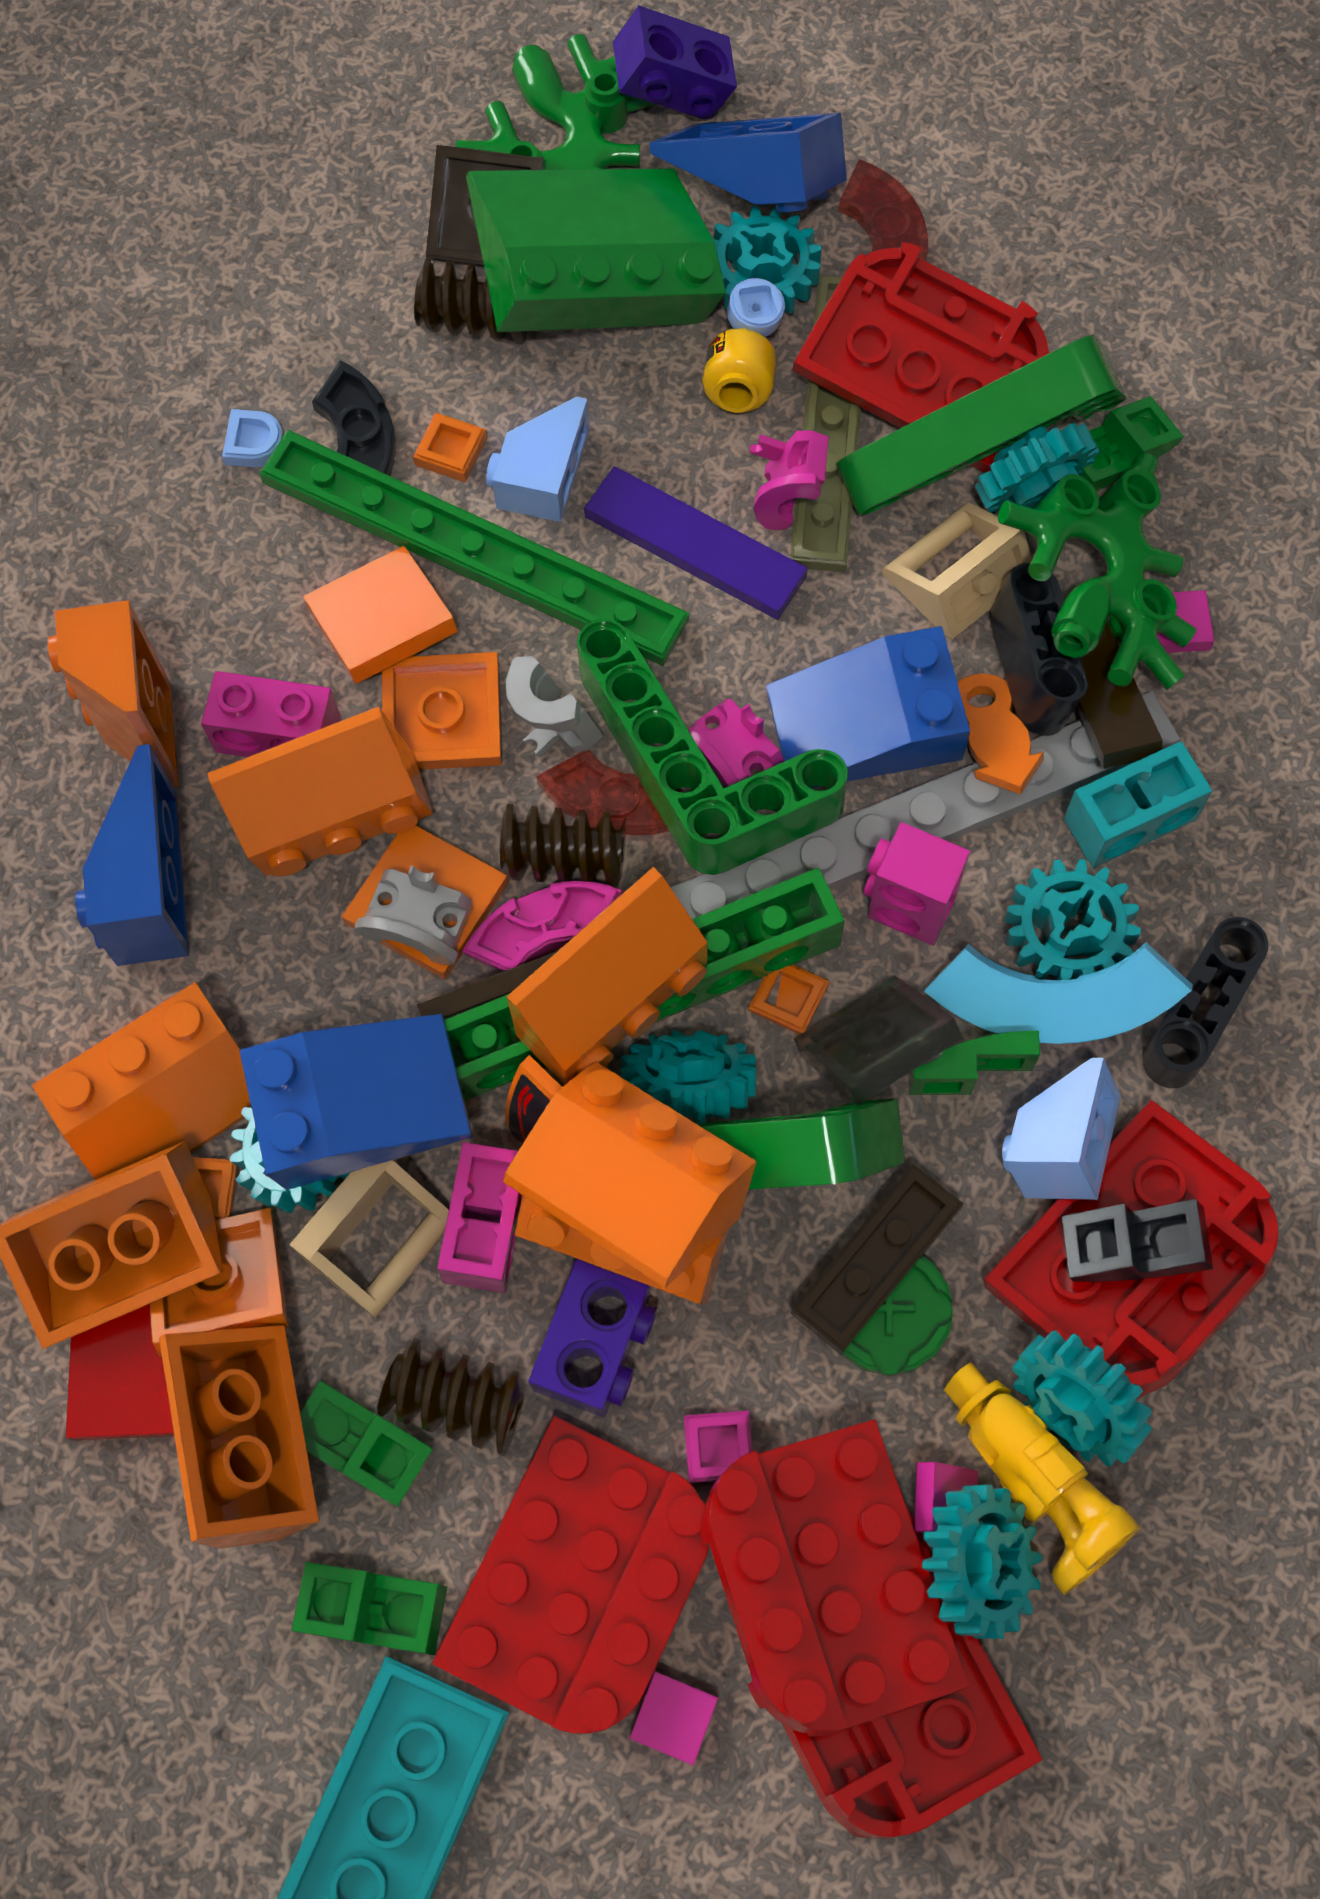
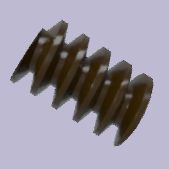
M425 259L415 289L414 319L416 326L419 327L422 320H424L425 326L429 331L437 332L445 322L448 332L458 335L467 325L469 334L476 338L481 337L488 326L490 336L494 340H502L507 332H497L487 278L484 282L478 281L475 264H469L463 279H457L454 262L448 261L442 275L436 276L432 259ZM527 331L510 332L512 340L516 343H523L526 340Z
M507 804L503 814L500 836L501 870L505 863H507L510 877L512 880L519 881L524 877L530 864L536 882L542 883L546 882L553 866H555L559 882L571 881L577 868H579L582 881L595 882L600 870H603L607 885L617 888L623 874L626 817L621 828L614 829L610 812L603 811L595 828L590 827L586 810L579 809L572 826L566 825L562 808L555 807L548 824L542 823L538 806L531 805L525 821L519 822L514 804Z
M414 1338L404 1353H399L389 1368L379 1396L377 1414L383 1417L396 1404L397 1420L408 1425L421 1411L422 1429L431 1433L437 1430L446 1418L447 1437L455 1441L462 1438L471 1426L472 1445L479 1449H483L496 1434L497 1453L504 1456L512 1442L523 1406L524 1394L520 1392V1374L518 1371L513 1370L501 1386L495 1384V1364L488 1362L477 1378L470 1376V1356L466 1354L462 1355L452 1370L447 1369L445 1348L441 1346L436 1349L427 1362L421 1360V1340Z

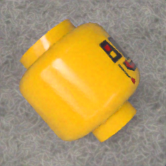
M745 328L729 329L718 334L709 344L705 358L702 383L706 396L719 408L733 413L751 412L762 407L769 400L774 387L777 367L775 348L766 337Z

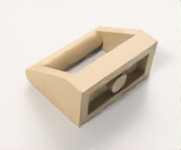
M966 503L882 569V573L935 627L942 626L944 635L954 639L992 608L1013 568L1019 564L1031 563L1032 556L1025 531L1002 525L998 522L997 515L971 503ZM969 529H972L983 540L932 581L915 573Z
M391 1160L351 1172L289 1245L301 1259L376 1318L443 1237L449 1210L397 1163ZM394 1185L429 1214L364 1291L329 1260L388 1189Z

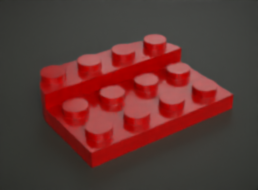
M902 242L901 248L880 249L865 256L860 253L851 262L794 360L792 369L795 373L899 428L1049 354L1045 333L1036 320L1038 313L1030 305L1021 300L1016 309L921 259L920 256L923 248L906 242ZM998 452L970 466L983 473L991 471L990 465L995 462L994 457Z
M1150 1100L1110 1143L1098 1200L1058 1199L984 1278V1286L1044 1338L1051 1331H1057L1066 1342L1072 1334H1076L1080 1337L1083 1345L1089 1347L1091 1351L1097 1345L1103 1348L1104 1360L1111 1366L1122 1364L1126 1368L1125 1374L1130 1382L1142 1388L1143 1392L1137 1398L1139 1399L1145 1394L1159 1390L1173 1381L1267 1275L1278 1243V1223L1274 1209L1270 1204L1271 1195L1248 1172L1153 1100ZM1197 1199L1204 1206L1213 1269L1164 1277L1122 1281L1073 1282L1069 1278L1062 1216L1120 1204H1126L1132 1211H1138Z
M553 1416L432 1664L551 1725V1727L564 1732L575 1734L597 1733L619 1724L630 1716L642 1701L707 1559L709 1545H703L700 1529L705 1504L699 1494L679 1474L673 1471L670 1473Z
M875 1419L757 1454L756 1450L749 1452L734 1461L723 1472L708 1495L704 1516L701 1519V1537L704 1546L710 1545L753 1680L747 1685L760 1709L765 1708L776 1720L793 1730L807 1733L808 1736H826L970 1687L947 1622H942L939 1618L940 1601L938 1598H929L927 1590L933 1582L929 1571L922 1569V1561L925 1559Z
M906 1506L907 1511H908V1514H909L910 1519H911V1522H912V1525H913V1528H914V1522H915V1520H914V1518L912 1517V1515H911V1513H910L908 1507ZM915 1531L924 1559L932 1557L933 1554L923 1539L922 1533ZM929 1571L932 1582H934V1572ZM938 1598L942 1606L943 1600L942 1598ZM947 1622L970 1686L969 1688L826 1736H808L807 1733L793 1730L782 1724L823 1806L839 1824L856 1837L890 1839L919 1832L1043 1760L978 1638H973V1636L957 1635L955 1633V1622Z

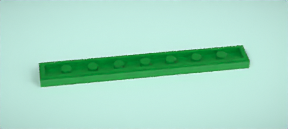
M288 429L260 471L262 483L399 547L405 546L412 553L579 630H582L585 625L595 620L608 619L616 621L628 631L642 656L661 666L665 665L689 621V612Z

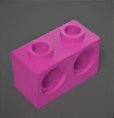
M215 671L201 725L216 753L250 757L340 722L341 715L332 690L329 687Z
M900 822L892 842L883 838L880 839L869 863L867 873H870V876L863 891L864 896L871 898L867 918L935 946L958 895L970 850Z
M462 1142L437 1267L443 1283L506 1294L517 1237L515 1236V1230L523 1195L503 1183L505 1171L518 1151Z

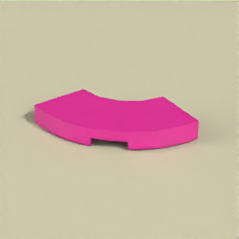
M568 881L549 884L550 887L535 891L518 900L513 898L495 910L477 928L462 952L467 957L499 972L507 971L541 958L554 949L562 948L624 892L609 885L595 882Z

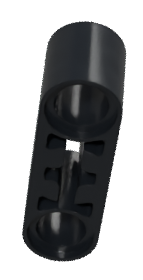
M1023 563L1017 565L1011 571L990 610V621L1016 716L1029 731L1042 736L1057 734L1063 729L1086 693L1088 682L1081 657L1065 656L1054 645L1052 627L1064 602L1058 580L1052 573L1048 580L1037 581L1028 573L1030 563Z
M1244 917L1228 918L1216 927L1186 977L1193 984L1192 991L1167 1010L1144 1051L1143 1066L1145 1072L1156 1084L1165 1088L1183 1087L1195 1078L1208 1060L1267 955L1268 939L1264 930L1256 922ZM1232 945L1238 948L1243 953L1246 962L1237 963L1229 960L1222 953L1220 946ZM1211 982L1221 988L1210 1004V1010L1199 1024L1189 1018L1200 1002L1201 995ZM1176 1044L1182 1047L1187 1052L1190 1063L1185 1065L1173 1063L1165 1056L1162 1045Z

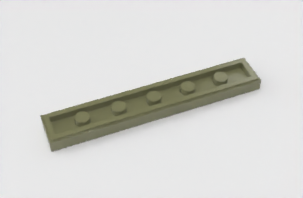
M820 275L817 285L813 327L842 277ZM809 379L803 431L812 430L829 436L825 482L821 485V495L816 500L796 498L790 559L812 570L846 572L853 502L836 463L845 456L857 451L861 407Z

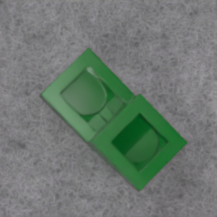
M1151 396L1113 409L1109 412L1102 426L1089 430L1100 450V454L1094 457L1095 462L1081 469L1083 473L1080 476L1088 480L1096 491H1100L1118 481L1123 471L1134 465L1139 454L1149 453L1158 458L1177 446L1184 435Z
M1039 1030L993 1034L946 1048L913 1067L909 1080V1095H971L978 1079L977 1071H1032L1040 1056Z
M321 1380L317 1383L300 1410L307 1452L396 1507L401 1503L433 1450L428 1445L378 1414L375 1415Z
M305 1562L291 1631L435 1656L448 1586L379 1575L368 1571Z

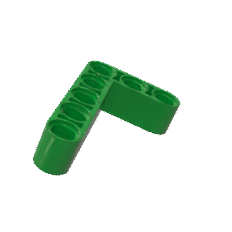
M1089 335L1075 340L840 459L836 466L860 517L886 507L1016 443L1029 431L1043 426L1048 427L1071 415L1079 421L1087 420L1095 411L1105 412L1125 401L1127 397L1105 347L1095 335Z
M600 619L588 623L579 632L577 649L582 684L685 859L694 870L709 875L727 872L831 825L840 818L844 811L848 769L845 761L838 754L823 749L807 751L723 788L628 631L616 621ZM630 699H632V700H638V701H634V702H624L625 700H630ZM654 743L665 744L664 746L660 747L649 746L650 744ZM824 786L828 788V790L818 791L813 790L809 787ZM682 787L693 789V791L686 793L675 790ZM768 809L776 813L771 815H762L757 813L756 811ZM708 833H717L722 837L712 840L701 836Z
M896 1098L846 1103L809 1114L706 1122L705 1124L696 1123L757 1161L748 1190L845 1183L859 1180L905 1163L899 1101Z

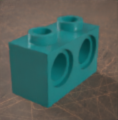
M1180 741L1076 789L1063 820L1094 869L1196 821L1213 790L1183 742Z

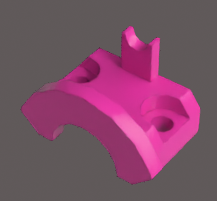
M812 430L796 431L785 443L760 434L759 444L750 445L751 454L770 460L765 465L764 474L769 481L759 488L754 498L756 520L765 529H788L793 521L792 509L795 498L816 500L821 495V485L825 482L829 436Z
M725 699L687 728L723 788L753 776L750 773L752 770L764 771L785 762L780 750L763 733L764 719L758 718L753 713L749 704L740 709L732 699ZM709 723H716L718 727L710 729L707 725Z

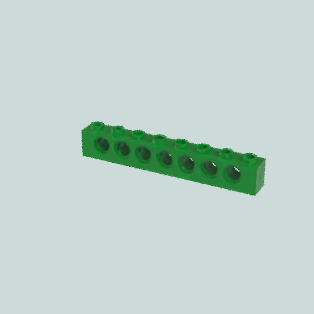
M819 867L693 918L692 920L708 942L707 964L704 966L707 972L703 979L689 993L680 997L675 992L657 1009L661 1013L656 1022L768 976V974L787 966L796 965L841 945L845 920ZM509 994L445 1020L464 1101L511 1083L519 1065L529 1055L543 1069L547 1068L516 1036L507 1001Z

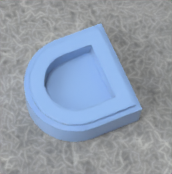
M231 409L222 454L225 465L264 466L283 437V432L277 419L262 411Z

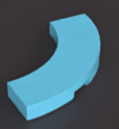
M1147 942L1122 961L1106 969L1071 980H1040L1036 976L1008 969L993 962L979 953L970 944H967L926 987L924 992L945 1009L984 1030L996 1034L1039 1030L1040 1043L1063 1044L1108 1038L1132 1030L1153 1020L1173 1007L1192 991L1193 984Z

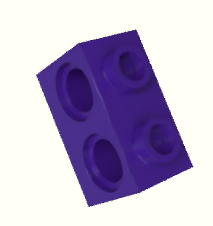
M638 5L613 40L620 93L701 119H712L737 88L730 37Z
M576 1259L528 1380L532 1391L603 1418L606 1417L611 1403L621 1407L627 1396L635 1369L625 1366L633 1342L645 1345L658 1308L648 1305L651 1297L649 1285ZM603 1297H616L623 1301L627 1307L624 1317L618 1323L609 1326L596 1323L590 1316L595 1302ZM580 1357H593L603 1365L601 1378L590 1387H576L567 1380V1371L570 1365Z

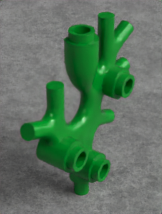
M576 34L569 39L567 45L585 84L583 90L579 92L567 91L562 84L550 54L538 45H527L518 50L514 56L512 68L521 93L530 108L546 120L559 124L566 131V140L561 146L553 150L540 151L532 143L520 141L504 103L494 101L485 109L486 116L494 132L493 137L484 141L457 140L456 147L544 158L546 160L545 170L606 169L609 166L640 167V144L610 142L602 136V133L619 131L625 126L628 120V113L654 106V103L620 93L615 56L613 55L606 60L597 59L587 37L584 34Z
M1149 453L1139 454L1134 465L1126 468L1120 479L1100 498L1088 480L1076 474H1068L1035 505L1034 509L1011 501H1005L999 509L998 522L1029 533L1037 543L1036 552L1028 567V573L1033 579L1046 581L1051 577L1065 543L1072 538L1082 539L1092 544L1105 560L1106 574L1101 577L1088 579L1077 585L1066 597L1052 627V637L1054 645L1060 653L1068 657L1078 658L1094 650L1110 614L1108 624L1114 637L1120 641L1108 672V679L1111 683L1117 686L1129 685L1138 662L1148 667L1166 691L1185 676L1162 646L1157 632L1163 634L1180 647H1185L1193 638L1196 628L1175 614L1177 611L1176 599L1165 584L1155 579H1144V572L1153 571L1174 578L1180 573L1183 566V557L1181 555L1151 546L1143 533V519L1161 501L1158 480L1154 475L1158 466V460L1155 456Z

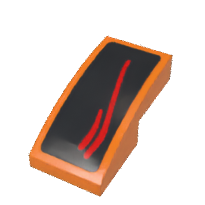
M530 1055L517 1069L509 1089L505 1107L506 1127L522 1144L555 1092L562 1087Z

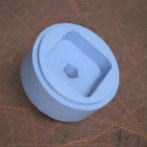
M759 278L744 280L737 284L731 293L727 307L728 320L734 329L745 328L758 332L764 337L769 336L780 325L785 309L784 297L781 291L767 280Z

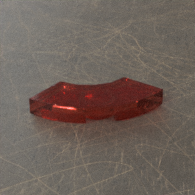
M859 159L840 198L839 212L856 220L865 230L870 239L872 252L885 248H901L902 242H906L923 248L920 258L927 261V227L918 204L907 189L893 176L875 165Z
M589 750L582 751L536 776L537 783L545 794L568 815L576 818L579 809L586 810L591 827L596 828L603 811L610 812L614 829H620L626 817V835L640 836L669 832L636 774L621 773L603 765ZM681 788L675 790L677 792H683Z

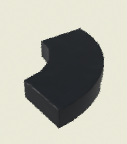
M340 360L312 400L314 411L328 420L337 434L338 453L391 476L395 462L396 444L392 420L385 401L375 386L362 373Z

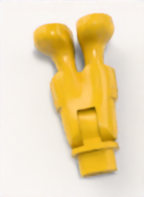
M972 1362L962 1367L951 1378L944 1391L960 1410L955 1417L960 1426H964L967 1423L970 1425L968 1438L971 1444L1000 1479L999 1482L1002 1487L1010 1490V1496L1013 1501L1025 1505L1024 1516L1029 1521L1035 1523L1048 1515L1059 1530L1065 1543V1548L1055 1564L1051 1576L1053 1583L1063 1595H1066L1116 1555L1126 1545V1542L1140 1531V1526L1124 1507L1111 1502L1085 1478L1089 1474L1085 1467L1055 1436L1048 1432L1047 1425L1035 1413L1031 1405L1026 1406L1013 1397L1011 1390L1000 1381L995 1380L989 1384Z

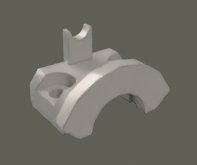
M533 656L514 657L506 677L507 699L519 718L536 728L523 741L526 744H537L535 754L539 758L560 739L577 753L589 750L604 737L585 709L570 693L558 699L561 695L560 690Z
M412 865L408 874L394 869H387L383 872L365 916L357 919L353 931L377 943L385 939L406 944L422 952L430 961L442 965H454L458 956V952L455 950L473 909L472 900L462 892L437 884L433 872L430 874L424 873ZM386 899L392 900L389 905H380ZM450 921L457 922L454 927H445L446 923Z

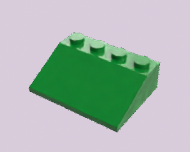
M674 168L468 171L466 175L497 332L697 324L705 322L726 294L715 241Z

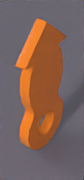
M985 673L970 675L959 680L957 683L970 728L968 738L970 752L981 767V769L974 770L975 778L1021 795L1043 762L1044 752L1031 755V741L1028 730L1023 722L1012 713L1014 705L1007 681L996 675ZM979 694L989 695L995 700L991 705L980 708L974 707L968 702L970 698Z

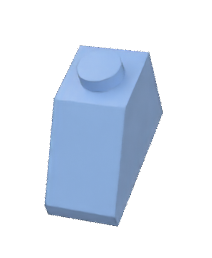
M575 397L507 432L501 453H493L491 455L486 474V484L489 487H493L497 509L558 522L562 521L590 429L586 398Z
M1090 1058L1018 1109L1012 1135H1007L1003 1142L1002 1159L1005 1170L1012 1174L1024 1198L1098 1200L1121 1098L1104 1058Z

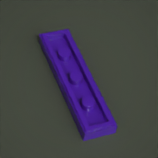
M613 466L584 507L585 518L776 620H779L807 578V567L616 466Z

